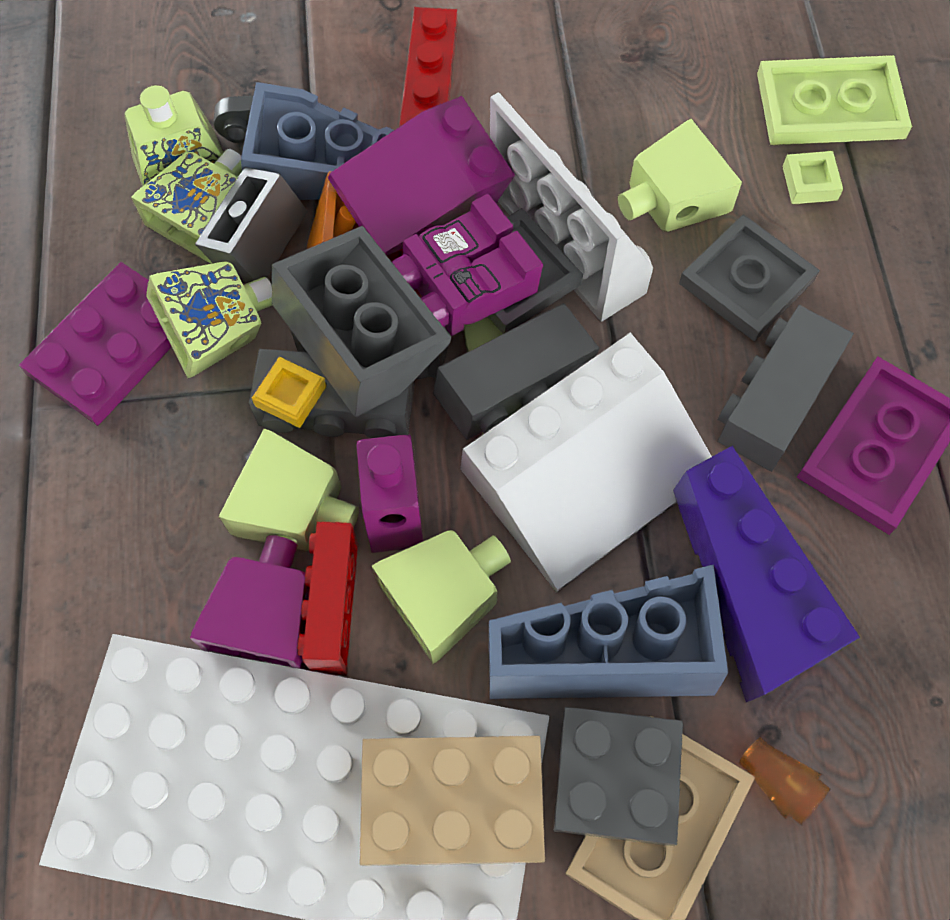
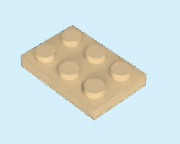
M682 734L677 845L666 846L585 835L565 875L636 920H685L755 776Z
M540 736L362 739L361 866L545 862Z

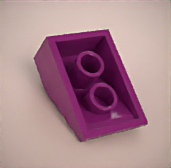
M460 96L421 112L330 172L328 180L358 226H363L386 256L403 249V240L415 234L419 237L429 228L443 226L471 211V202L487 193L497 204L515 174L467 102Z

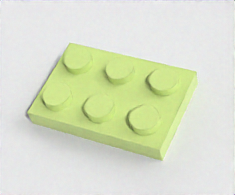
M894 55L761 61L757 77L770 145L906 139L912 128Z

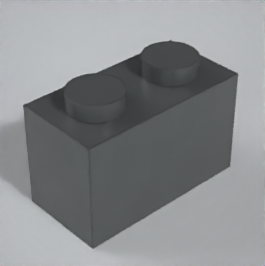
M244 167L195 245L213 264L225 261L233 264L242 283L246 284L263 277L267 278L272 271V264L278 261L308 210L281 174Z

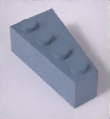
M714 565L694 569L691 575L669 580L668 576L649 580L642 587L618 593L609 590L593 594L590 600L566 606L562 603H557L489 620L490 699L715 696L728 674Z

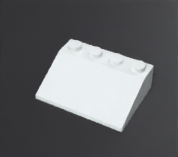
M499 92L491 96L490 138L515 174L498 202L509 215L523 208L583 273L582 283L574 291L602 322L647 293L653 271L650 258L641 247L636 246L621 229L616 218L599 205L591 196L587 186L573 176L564 166L559 155L547 147Z
M629 333L463 448L461 471L557 593L677 503L673 489L684 473L712 456L664 371L636 338Z

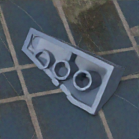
M256 82L241 156L242 170L244 167L281 174L299 200L320 199L329 171L332 172L394 130L389 127L377 129L358 120L357 113L346 108L339 112L318 102L317 95L306 90Z

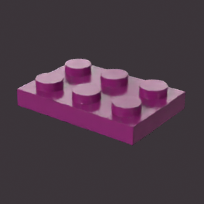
M120 262L19 364V367L34 381L92 423L99 426L172 347L146 296L149 280L123 262Z
M877 356L797 475V478L890 535L901 522L950 442V398Z

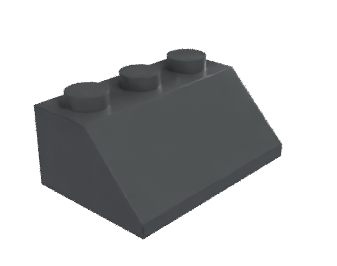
M363 226L272 264V305L355 417L399 396L450 344L451 336Z

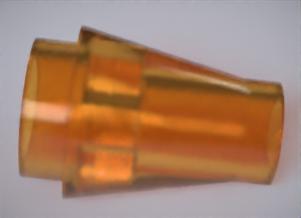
M761 737L749 747L738 763L748 773L755 776V782L786 820L790 816L801 826L831 791V788L820 780L823 774L772 747Z

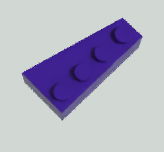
M733 446L684 473L673 489L695 555H699L702 567L714 565L720 617L725 630L723 637L729 655L734 656L742 682L739 684L746 703L769 693L860 638Z

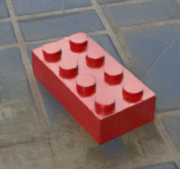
M317 522L316 533L310 534L309 553L313 554L312 566H307L305 574V585L310 587L309 600H303L301 611L302 621H306L305 634H300L298 639V656H302L304 664L307 665L310 671L347 676L359 547L352 523Z

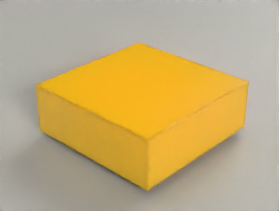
M279 357L253 395L252 401L255 407L300 428L327 385L324 377Z

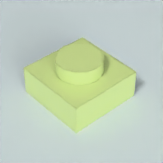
M833 151L789 154L786 156L782 167L792 204L837 201L839 199L843 186Z

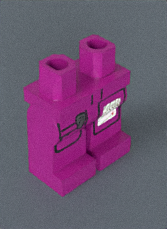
M488 193L471 202V211L443 226L429 228L419 237L415 234L403 240V256L392 261L413 290L417 289L422 295L421 300L451 336L464 330L465 325L478 322L537 293L543 267L541 260L518 231L513 232V224Z

